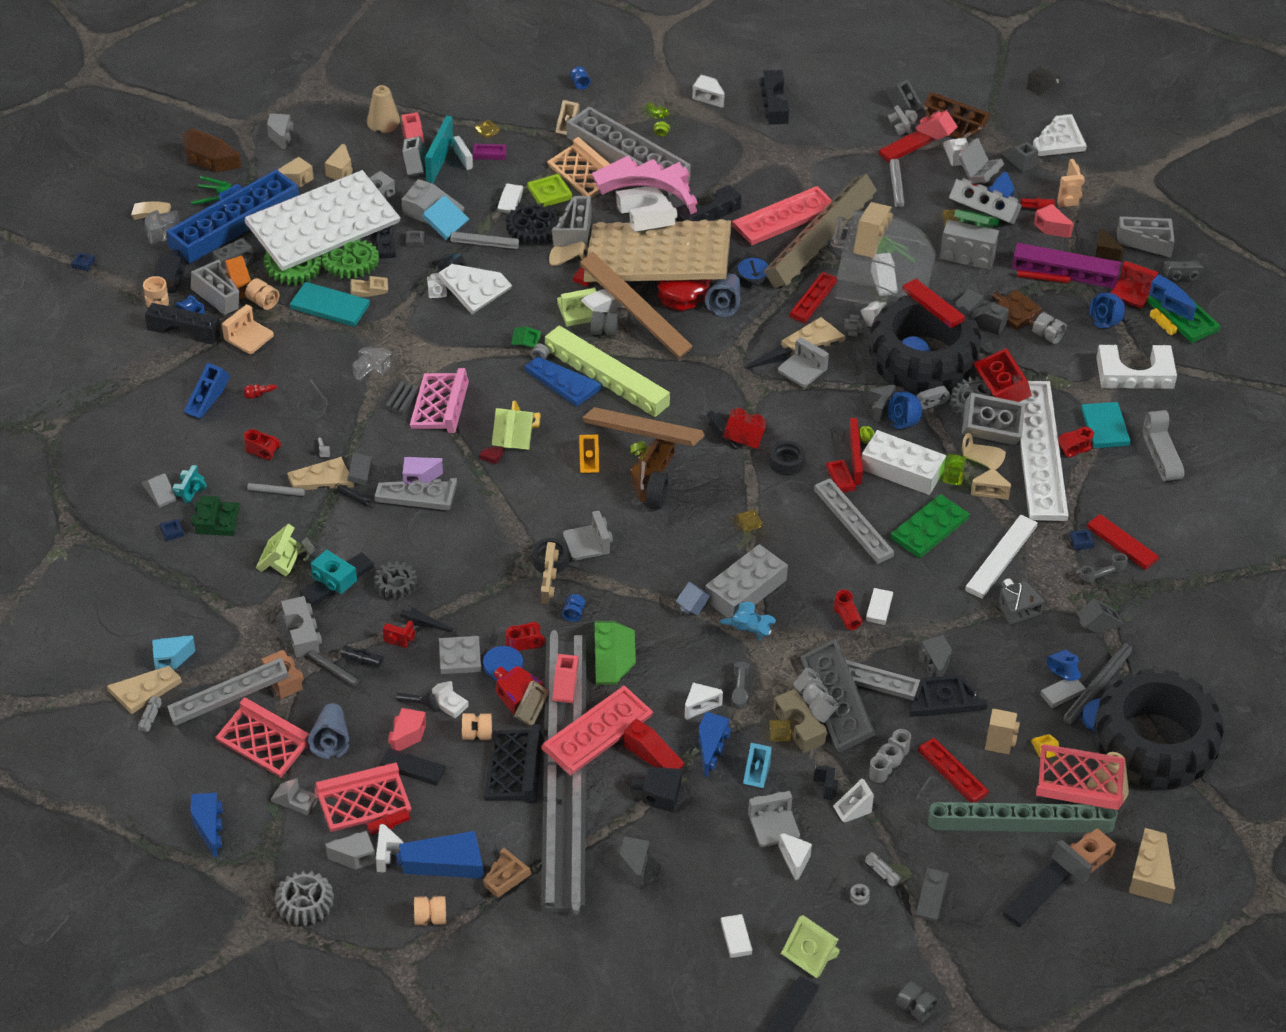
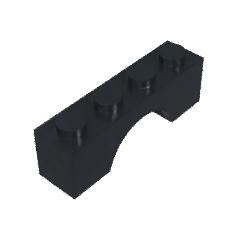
M763 70V77H760V87H762L761 96L764 97L763 108H765V118H768L769 125L788 124V101L777 97V95L782 94L784 91L783 70Z
M729 184L716 190L714 202L705 206H696L697 212L690 214L685 204L677 207L675 222H683L685 220L692 222L701 220L714 221L741 209V195Z
M153 302L145 313L147 330L164 334L167 328L177 326L189 331L197 341L212 345L215 344L221 334L219 317Z

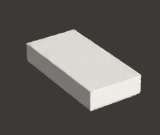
M459 136L453 137L455 153L466 170L472 169V154Z
M874 588L866 616L867 622L886 624L893 597L892 591Z
M742 914L722 917L721 925L730 958L752 955V948Z

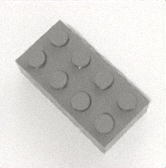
M759 544L705 585V592L711 596L707 603L727 618H732L739 609L740 603L752 602L756 605L787 580L788 565Z

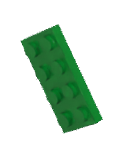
M956 209L954 214L955 217H959L958 221L975 223V225L993 228L994 225L999 226L1000 222L999 218L966 210Z
M1150 295L1147 298V302L1154 309L1157 308L1161 314H1164L1191 343L1220 331L1221 325L1196 302H1194L1197 306L1194 320L1190 321L1161 307L1162 301Z
M940 494L893 531L890 539L920 559L969 519L970 513Z

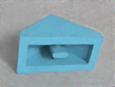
M751 743L743 784L764 788L770 767L772 747Z

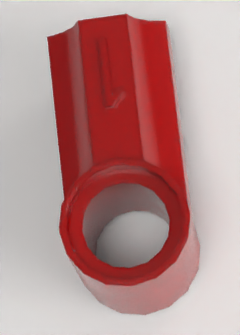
M845 589L839 590L835 596L833 609L840 615L846 629L850 631L856 630L862 625L863 621L853 603V594Z

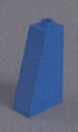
M475 831L399 844L400 853H396V860L398 866L402 865L403 874L483 878V864Z

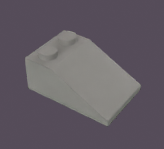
M420 179L415 182L402 198L403 215L425 223L428 222L422 217V214L444 195L462 212L464 207L434 184Z

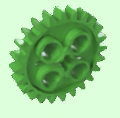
M360 239L347 242L344 246L322 254V266L325 271L328 270V274L334 273V277L340 275V278L347 276L348 279L351 276L357 278V275L363 277L364 273L370 274V270L374 271V267H377L379 262L376 246L372 247V243L367 244L366 240L360 242Z
M266 250L264 268H266L265 272L269 273V277L274 276V281L280 279V284L286 281L287 285H290L291 282L295 286H297V282L303 285L304 280L310 282V277L315 279L316 274H319L321 257L317 256L282 271Z

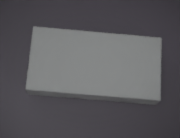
M1062 680L1042 689L1040 695L1051 708H1054L1081 695L1086 688L1079 680Z

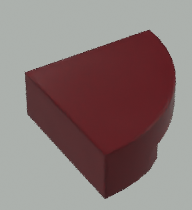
M487 448L479 454V459L497 464L504 454V448Z

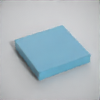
M445 195L422 214V217L445 240L451 237L452 232L459 230L469 220Z

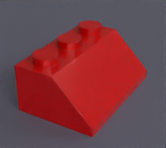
M1007 348L973 363L993 397L1020 402L1032 396L1028 380Z

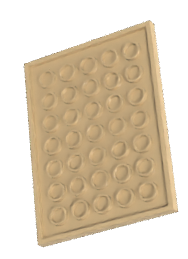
M722 219L718 221L701 220L692 222L685 220L683 222H675V225L636 232L630 223L599 222L592 226L587 256L594 252L624 281L726 279L731 221ZM586 270L584 271V282H597Z

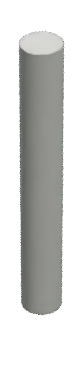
M248 483L247 486L248 491L295 496L305 495V489L254 483Z

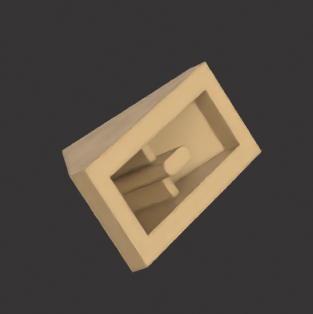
M562 101L555 133L567 135V122L579 114V103Z
M992 468L973 479L971 495L1008 500L1011 484Z

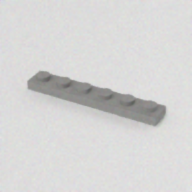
M831 479L814 485V491L877 564L894 557L893 549Z
M281 657L167 707L176 726L290 676Z

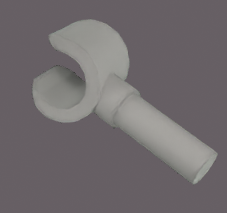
M319 437L317 439L320 450L319 456L330 457V446H324L322 438Z

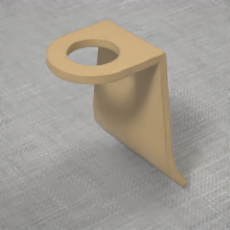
M583 241L563 247L555 246L550 252L549 263L551 266H557L577 255L584 259V250L588 253L589 248Z
M967 433L964 436L962 442L964 458L982 464L990 470L992 468L996 470L1001 466L1006 454L1004 450L997 447L973 444L971 433ZM967 438H969V442H968V445H967V447H966V446H965L966 440H967Z

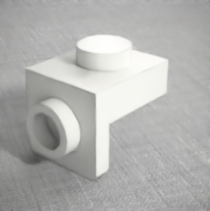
M438 273L427 277L429 298L446 297V285L438 277Z

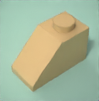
M341 144L324 163L325 175L335 180L351 175L353 170L345 144Z
M300 157L278 169V171L297 184L298 187H302L313 180L312 165Z

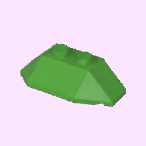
M614 620L594 621L596 685H616L620 678L636 664L635 630Z

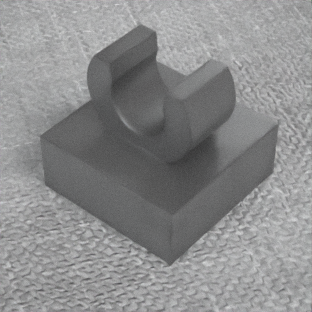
M308 537L301 542L305 548H302L299 554L305 557L303 560L306 563H311L314 558L316 559L323 553L318 545Z

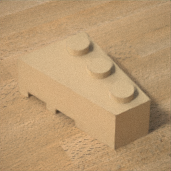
M873 202L869 204L858 222L853 253L874 258L884 232L892 221L893 213H890V206Z
M1145 828L1129 893L1171 904L1175 885L1166 833Z

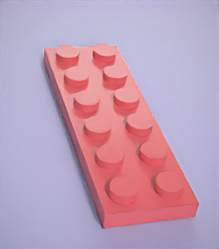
M816 186L732 221V227L752 246L814 220L832 200Z
M624 685L543 743L541 749L571 776L624 737V730L636 719L645 722L652 716L653 711Z

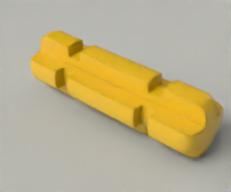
M1157 308L1150 311V317L1156 320L1155 322L1166 330L1169 335L1172 336L1177 333L1178 328L1164 314H1161Z

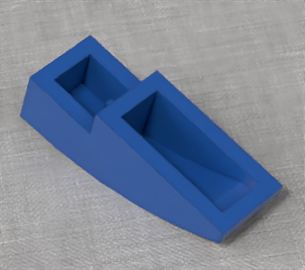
M1158 275L1151 282L1149 295L1162 301L1161 307L1193 321L1197 306L1192 299L1176 284Z

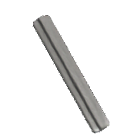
M891 159L890 171L894 202L897 208H902L904 206V195L899 160Z
M461 232L451 233L452 242L518 249L519 240L515 238Z

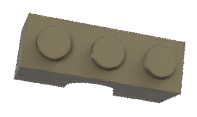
M796 689L774 697L773 711L782 724L791 721L800 723L794 726L793 739L803 753L825 745L827 735L825 726L820 724L817 718L814 717L811 712L812 710L809 709L803 696L799 695Z

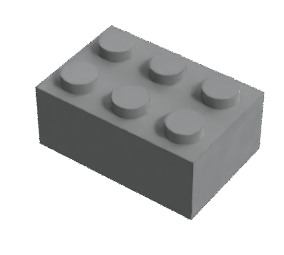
M947 220L943 231L940 259L991 270L995 258L999 230Z
M971 393L965 401L962 435L971 433L972 437L1016 445L1022 438L1025 403Z

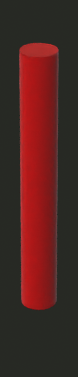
M1017 271V277L1062 283L1070 282V276Z

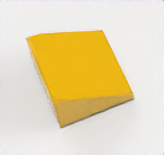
M1050 734L1031 739L1039 757H1041V746L1043 744L1059 747V741ZM1047 751L1046 753L1047 758L1056 756L1054 752Z

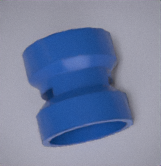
M575 67L570 72V77L577 89H585L590 85L591 80L583 67Z
M577 594L568 595L562 610L563 618L571 622L579 621L582 616V610L585 607V599Z

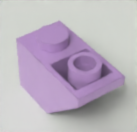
M404 457L403 482L411 484L417 480H421V483L433 481V479L443 474L442 458Z

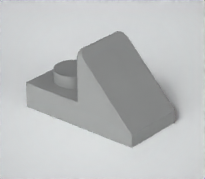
M297 778L281 783L271 798V802L305 815L310 814L318 801L315 794L299 788Z

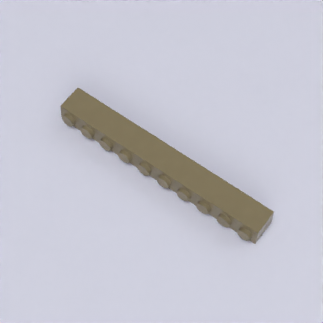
M867 174L855 177L764 270L774 288L788 286L791 283V279L801 273L800 270L809 265V260L819 254L818 251L826 247L830 239L837 236V231L843 229L846 226V222L853 219L855 213L864 208L863 204L873 198L872 195L877 189Z

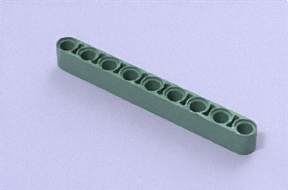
M937 802L930 806L928 825L934 830L1091 833L1098 828L1103 833H1110L1115 827L1118 813L1115 809L1092 805Z

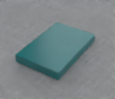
M1118 402L1082 404L1081 411L1086 427L1094 431V437L1091 439L1093 448L1130 446V438Z

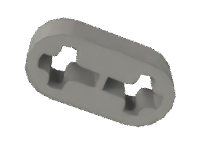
M939 386L920 392L917 398L920 400L922 409H927L946 403L950 399V393L944 386Z

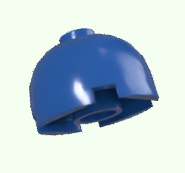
M1099 293L1097 297L1092 299L1090 316L1096 321L1093 323L1097 327L1111 328L1118 325L1124 318V302L1114 293Z
M909 392L894 393L893 399L888 401L887 411L889 420L895 422L892 425L897 429L913 427L919 422L922 415L920 400Z

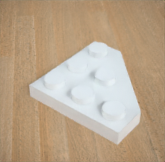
M1072 114L1056 116L1053 122L1047 125L1041 135L1036 137L1033 142V147L1038 150V156L1086 151V143Z
M451 264L438 273L441 281L471 314H474L512 287L501 273Z

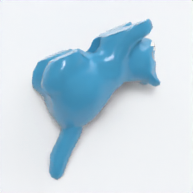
M752 602L740 603L739 609L732 618L720 620V624L732 625L739 631H748L756 634L758 641L771 634L769 625H773L776 622L775 618L770 615H758L755 613V605Z

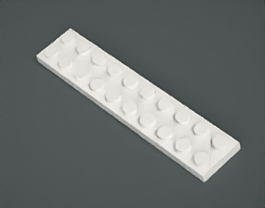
M1028 381L1032 396L1020 401L1025 403L1022 438L1019 442L1029 519L1067 521L1068 509L1050 381Z

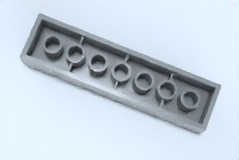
M587 107L567 122L568 139L573 141L579 137L611 164L628 155L632 161H636L638 166L654 159L657 165L661 164L663 170L680 162L683 168H687L690 175L691 164L591 107ZM658 188V189L661 190L662 193L665 194L666 196H669V195L672 194V193H670V192H668V191H665V190H663V189Z

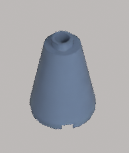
M728 273L726 279H720L707 291L705 303L709 310L715 312V315L728 317L732 316L739 309L741 300L738 276Z
M333 703L323 707L308 736L310 750L315 755L325 759H330V756L341 757L347 752L350 744L343 710L339 705Z

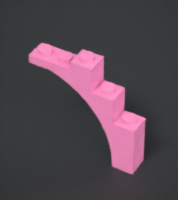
M628 155L592 173L602 195L622 187L651 186L668 191L680 198L685 203L690 214L697 212L695 206L698 204L694 195L689 194L690 188L687 178L690 176L686 167L683 168L680 162L663 170L661 164L657 165L654 159L638 166L636 161H632Z

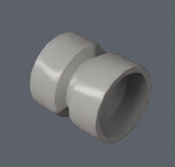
M1043 312L1034 322L1032 331L1041 337L1045 336L1046 340L1056 344L1063 337L1066 331V324L1058 319L1054 320V317Z

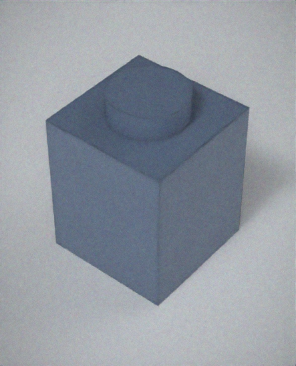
M688 582L676 602L681 605L680 609L688 615L691 612L698 615L711 596L697 585Z

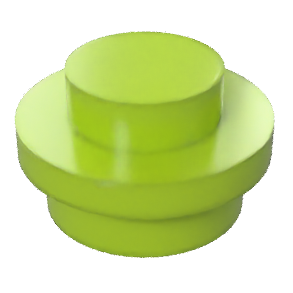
M665 122L654 124L653 129L657 136L664 137L670 132V126Z
M869 426L860 427V441L868 445L874 436V431Z
M644 441L632 444L630 446L631 455L638 457L640 452H644L648 445H645Z

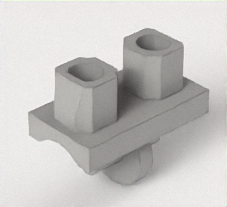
M899 105L895 106V112L888 115L891 125H895V130L899 136L906 132L908 135L912 134L913 131L910 125L911 123H916L917 113L913 110H907L904 114Z

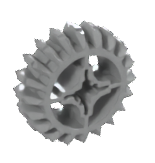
M302 871L300 875L294 872L292 878L286 876V882L280 881L279 888H276L275 904L282 919L286 918L288 923L294 921L296 926L303 922L306 927L307 922H312L315 925L316 919L322 921L323 915L329 914V909L333 906L334 893H332V886L328 884L327 878L322 879L320 873L314 876L312 871L309 874ZM321 895L320 899L315 903L317 897Z

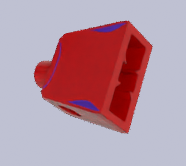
M519 666L514 667L509 672L503 667H499L494 672V676L498 679L496 682V693L513 715H515L531 681H535L543 686L541 680Z

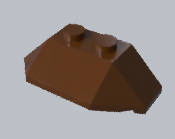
M933 92L929 93L923 106L928 117H931L937 111L941 113L947 110L957 125V128L949 136L957 139H967L983 130L991 115L986 111Z
M193 128L182 133L183 147L188 162L213 172L241 167L240 153L236 150L234 151L222 139Z
M655 438L646 447L644 452H640L636 464L631 466L629 472L631 484L640 502L644 503L646 500V491L651 473L653 471L664 472L675 455L676 443Z

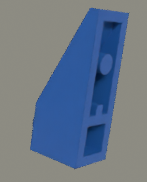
M207 363L184 409V413L201 419L224 391L230 375L223 368Z

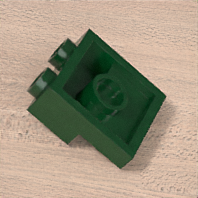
M200 496V500L195 501V512L197 514L192 515V526H195L196 534L234 536L240 503L220 502V496Z

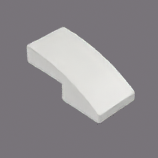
M506 184L498 205V212L510 214V210H515V206L520 203L524 187Z

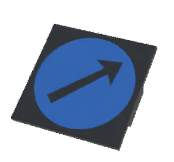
M748 252L729 273L738 276L740 283L745 286L751 287L752 284L760 286L767 279L764 270L771 262Z

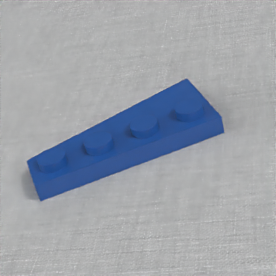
M536 357L525 365L527 373L576 407L602 389V383L540 357Z

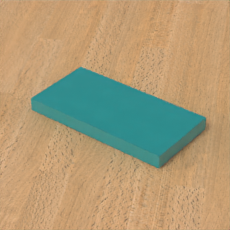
M452 116L445 117L425 156L426 182L434 183L453 145Z
M305 282L290 303V309L355 327L369 307L370 300Z

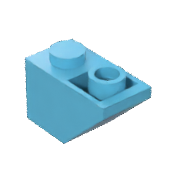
M193 635L152 640L155 670L166 666L177 669L195 652Z

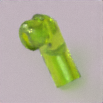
M652 102L646 105L648 111L655 118L667 117L669 115V110L663 106L656 107Z

